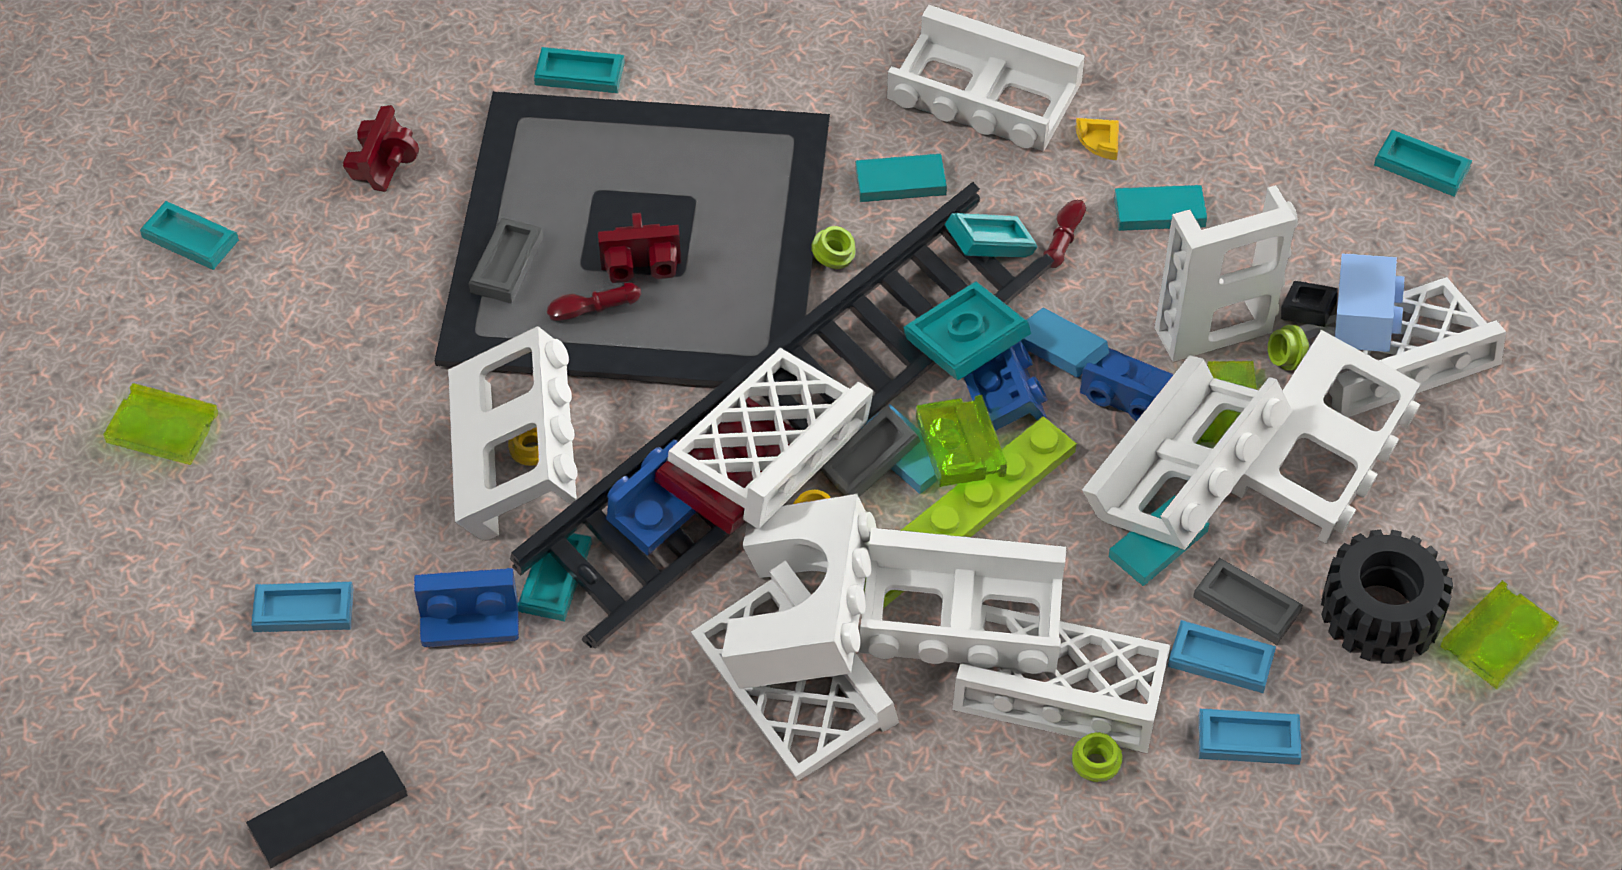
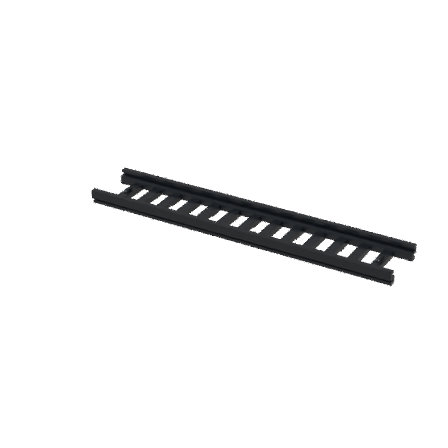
M974 182L970 183L513 550L510 556V560L514 563L512 568L521 576L550 553L608 614L607 617L582 638V641L590 648H597L746 523L744 521L729 535L703 515L696 512L712 529L694 543L679 527L664 541L678 558L660 572L626 536L606 519L607 516L602 511L608 506L607 496L613 485L622 477L627 476L630 479L641 469L644 459L651 451L657 447L664 449L673 440L679 442L779 348L831 377L803 348L816 336H819L840 358H843L854 369L855 373L874 390L875 394L872 396L868 415L869 420L936 363L906 338V335L866 296L879 285H882L916 318L934 308L898 272L910 260L928 275L949 297L966 288L968 285L928 247L941 235L998 290L994 295L1006 305L1050 269L1054 260L1046 253L1043 257H1038L1014 277L994 256H966L944 224L952 213L968 214L978 206L980 196L977 193L980 188ZM850 310L907 366L893 379L835 323L847 311ZM819 393L828 404H832L836 400L826 393ZM777 395L779 406L801 405L792 395ZM762 396L770 404L769 396ZM806 418L787 419L795 430H805L808 427ZM583 525L643 585L626 601L567 540L569 536Z

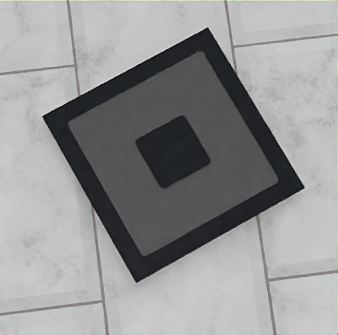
M493 91L435 355V366L455 367L539 326L553 339H558L565 346L569 356L567 364L568 376L719 386L807 315L814 256L812 242L817 231L830 114ZM632 213H641L642 225H678L681 263L676 265L675 276L673 278L657 279L651 275V266L633 268L634 278L628 282L612 283L607 270L601 271L598 232L616 230V227L633 226ZM501 217L543 227L544 234L540 247L513 303L472 294L469 288V281ZM624 283H633L641 289V296L636 303L631 305L627 303L604 309L601 313L591 311L571 319L554 321L550 319L546 312L547 307L553 300L566 294L574 293L590 298L593 291L601 292L624 286ZM532 352L494 370L533 373ZM782 367L772 374L778 382L798 381L797 376Z

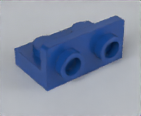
M1021 341L963 377L981 424L989 434L1029 413L1037 421L1043 416L1047 419L1042 403L1047 401V396L1035 376L1030 377L1027 368L1032 366L1033 362Z
M1109 348V354L1096 364L1087 363L1082 371L1080 393L1086 395L1091 402L1098 406L1106 407L1110 405L1129 413L1137 421L1174 374Z
M673 440L664 449L657 447L651 451L644 459L641 469L630 479L627 476L619 479L610 489L607 496L608 508L606 519L647 556L697 512L654 481L657 470L668 460L669 450L678 443L676 440Z
M513 568L414 575V592L420 614V640L423 647L518 640V596Z

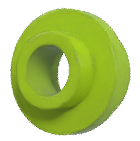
M830 226L816 234L812 242V252L815 258L824 266L832 269H842L847 267L855 257V241L851 233L839 226Z
M1285 325L1275 330L1268 340L1269 358L1273 364L1281 366L1284 370H1296L1309 350V342L1304 331L1297 325Z
M1100 732L1090 733L1075 744L1072 751V765L1075 771L1084 779L1093 782H1104L1112 779L1119 772L1122 765V751L1115 740L1109 735ZM1092 754H1099L1105 758L1106 762L1094 763L1088 760V757Z

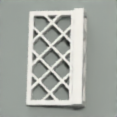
M1447 277L1404 291L1403 302L1394 303V306L1403 307L1404 312L1411 313L1412 317L1410 322L1402 321L1401 334L1404 335L1402 342L1391 341L1390 352H1383L1393 356L1379 361L1419 382L1421 385L1417 393L1501 365L1506 331L1497 320L1486 323ZM1444 294L1451 305L1448 309L1425 304V301L1428 298ZM1337 314L1329 317L1325 327L1306 324L1300 326V328L1304 331L1307 339L1318 336L1321 330L1335 337ZM1420 316L1444 321L1441 329L1419 325L1417 322ZM1451 323L1471 327V329L1461 333L1448 331ZM1411 337L1434 341L1420 347L1409 345ZM1363 350V353L1370 356L1371 351ZM1353 370L1339 374L1328 390L1332 396L1333 409L1346 417L1399 400L1395 393Z
M779 348L669 450L667 461L745 508L743 520L759 529L867 423L874 390L860 382H857L849 389L782 348ZM782 367L797 376L798 381L774 382L772 374ZM826 393L836 400L832 404L812 405L810 394ZM801 394L803 405L779 406L777 395ZM749 396H769L771 407L747 408L745 400ZM783 419H807L808 427L805 430L785 431ZM774 420L776 431L752 432L750 421ZM741 421L743 433H718L717 426L721 422ZM779 445L781 453L777 457H757L755 446ZM721 447H747L749 458H723ZM694 448H713L715 460H697L688 453ZM752 471L753 481L743 488L728 479L727 472Z
M784 561L769 571L771 580L691 631V633L798 781L818 770L880 728L884 732L897 725L899 720L894 703L855 652L851 674L831 676L832 684L829 695L804 692L806 680L797 681L795 691L770 688V685L738 688L721 658L723 649L714 648L708 638L723 629H727L729 619L753 616L754 609L770 598L777 604L780 612L800 604L811 596L788 563ZM839 688H840V690L843 692V694L846 696V698H845V697H837V696H838V692H839ZM749 695L759 697L757 705ZM767 698L792 701L788 723L770 721L765 718L763 713ZM801 703L826 706L822 727L796 724ZM835 707L854 709L863 719L862 722L848 731L830 729ZM775 731L785 733L784 741L781 740ZM794 735L819 738L817 751L798 763L790 752ZM828 739L833 740L832 742H830L829 744H827Z
M982 604L980 630L985 631V622L989 621L1006 625L1013 634L1038 635L1039 616ZM1060 621L1059 638H1061L1058 658L1068 654L1079 667L1063 675L1057 669L1056 673L1044 672L1050 681L1042 682L1024 678L1022 674L1026 672L1020 669L1000 667L1002 670L996 672L964 663L959 666L952 710L1077 738H1083L1090 733L1100 732L1112 737L1119 747L1148 753L1170 645ZM1089 643L1100 645L1108 655L1090 662L1079 648ZM1136 654L1157 658V663L1155 666L1139 673L1127 659ZM1117 665L1127 679L1110 686L1099 672ZM1088 678L1098 689V692L1092 693L1078 690L1070 685ZM1136 688L1148 703L1142 704L1124 700L1119 695Z

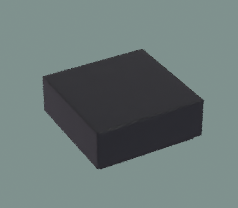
M1293 281L1281 306V319L1325 327L1336 305L1338 288Z

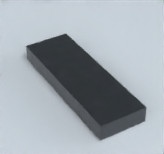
M381 751L252 818L246 824L271 869L408 795L404 784L384 751Z

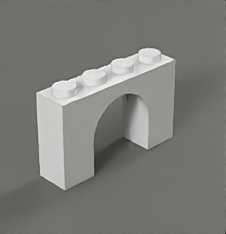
M857 494L782 506L759 529L747 522L743 548L759 578L771 577L769 571L784 561L788 563L794 573L821 571L825 572L826 575L821 585L809 598L790 609L728 620L721 658L739 689L851 674L854 652H858L860 649L859 617L866 610V599L863 591L865 577H869L871 574V560L869 556L871 528H876L872 513L865 511Z

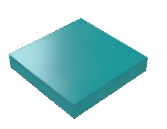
M977 281L903 327L906 338L957 381L1031 334L1027 320Z

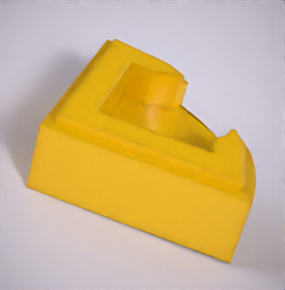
M1076 118V134L1082 145L1097 156L1117 160L1119 121Z

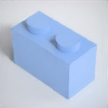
M1342 253L1335 337L1358 350L1390 352L1391 335L1401 334L1403 307L1394 306V303L1403 302L1405 276H1396L1397 257Z

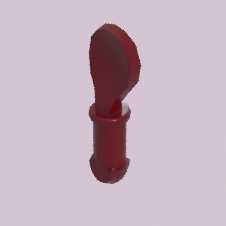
M1072 200L1066 203L1057 214L1056 220L1059 227L1054 230V237L1047 251L1043 253V256L1047 253L1054 260L1050 268L1059 267L1065 260L1064 255L1067 248L1074 241V231L1087 209L1083 200Z
M624 283V286L601 292L593 291L590 298L574 293L566 294L553 300L547 307L546 312L550 319L554 321L571 319L591 311L601 313L604 309L627 303L629 305L636 303L641 296V289L633 283Z

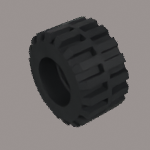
M1381 529L1371 530L1368 538L1361 533L1352 537L1350 545L1344 543L1338 549L1336 557H1333L1321 598V606H1323L1321 615L1324 623L1331 622L1328 630L1329 634L1334 640L1342 636L1344 638L1342 648L1349 653L1355 647L1362 650L1360 658L1367 661L1371 660L1372 654L1381 655V663L1392 664L1394 655H1399L1401 662L1412 660L1415 650L1419 655H1422L1429 649L1430 643H1435L1439 636L1452 598L1450 594L1453 589V582L1451 577H1447L1449 568L1445 560L1437 561L1438 552L1432 546L1427 548L1421 546L1422 539L1414 535L1410 539L1401 537L1402 531L1391 530L1390 535H1383ZM1370 586L1392 588L1401 593L1408 600V603L1401 605L1382 603L1371 597L1364 588Z

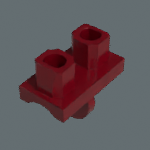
M392 105L381 106L375 120L361 121L357 130V139L362 145V150L347 152L343 161V167L352 180H367L373 190L382 192L387 191L394 172L400 163L407 164L413 162L419 153L418 143L412 138V130L401 126L396 121L394 116L395 109Z
M632 213L633 226L616 227V230L598 232L601 271L607 270L612 283L628 282L634 278L633 268L651 266V275L657 279L673 278L675 276L676 265L681 263L678 225H642L641 213Z

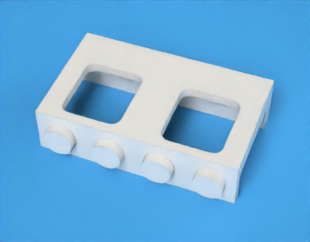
M928 5L922 15L921 35L900 69L891 66L888 71L887 99L895 101V103L903 108L914 107L931 113L942 121H955L970 126L980 134H993L1011 140L1022 148L1032 147L1044 151L1082 83L1085 56ZM938 61L968 71L973 77L966 89L961 90L922 77L920 74L928 62ZM1012 86L1046 97L1051 103L1043 117L997 101L1006 87Z
M1276 185L1267 188L1263 213L1204 230H1201L1190 210L1172 215L1155 330L1173 362L1188 358L1189 355L1195 356L1272 333L1275 316L1279 313L1278 302L1281 288L1285 285L1284 274L1287 260L1291 257L1293 232L1298 225L1297 213L1293 204L1285 201ZM1257 242L1252 267L1220 276L1223 257L1226 252ZM1245 301L1254 320L1210 332L1212 317L1216 310Z
M539 326L448 370L455 522L480 540H490L499 536V515L553 491L567 503L577 500L575 485L577 468L574 463L572 445L575 434L571 424L569 405L572 395L567 378L569 356L562 342L558 339H553ZM532 352L534 377L532 389L528 393L492 409L491 384L485 380L486 375L490 371ZM537 427L538 465L533 470L496 487L494 447Z
M1321 330L1283 389V393L1292 409L1291 414L1263 448L1257 459L1242 475L1231 493L1243 498L1248 488H1252L1321 527L1322 530L1318 540L1327 543L1334 530L1343 534L1357 510L1350 506L1356 494L1362 498L1366 497L1378 476L1376 472L1372 471L1373 466L1377 460L1384 463L1388 461L1399 441V438L1393 436L1395 430L1399 425L1407 429L1421 404L1413 400L1421 384ZM1342 370H1353L1398 396L1399 402L1381 430L1371 431L1325 405L1323 398ZM1308 438L1353 463L1356 467L1355 474L1337 501H1326L1280 474L1279 468L1298 439Z
M1189 355L1084 486L1082 491L1095 514L1102 521L1185 550L1198 532L1203 529L1205 523L1225 497L1230 494L1249 466L1257 459L1273 435L1285 423L1292 409L1277 379L1269 377L1258 391L1213 378L1204 359ZM1230 409L1241 413L1213 449L1196 444L1220 412ZM1172 477L1188 480L1160 516L1162 519L1142 513L1166 480Z
M871 528L869 543L871 574L869 577H866V610L862 614L859 653L871 654L881 659L903 657L921 659L931 664L954 662L970 664L983 669L1004 667L1020 669L1031 674L1042 672L1056 673L1061 644L1059 628L1066 547ZM890 590H902L939 595L942 599L941 625L932 626L882 621L885 594ZM993 599L1035 604L1040 611L1038 636L980 630L982 603L985 600Z

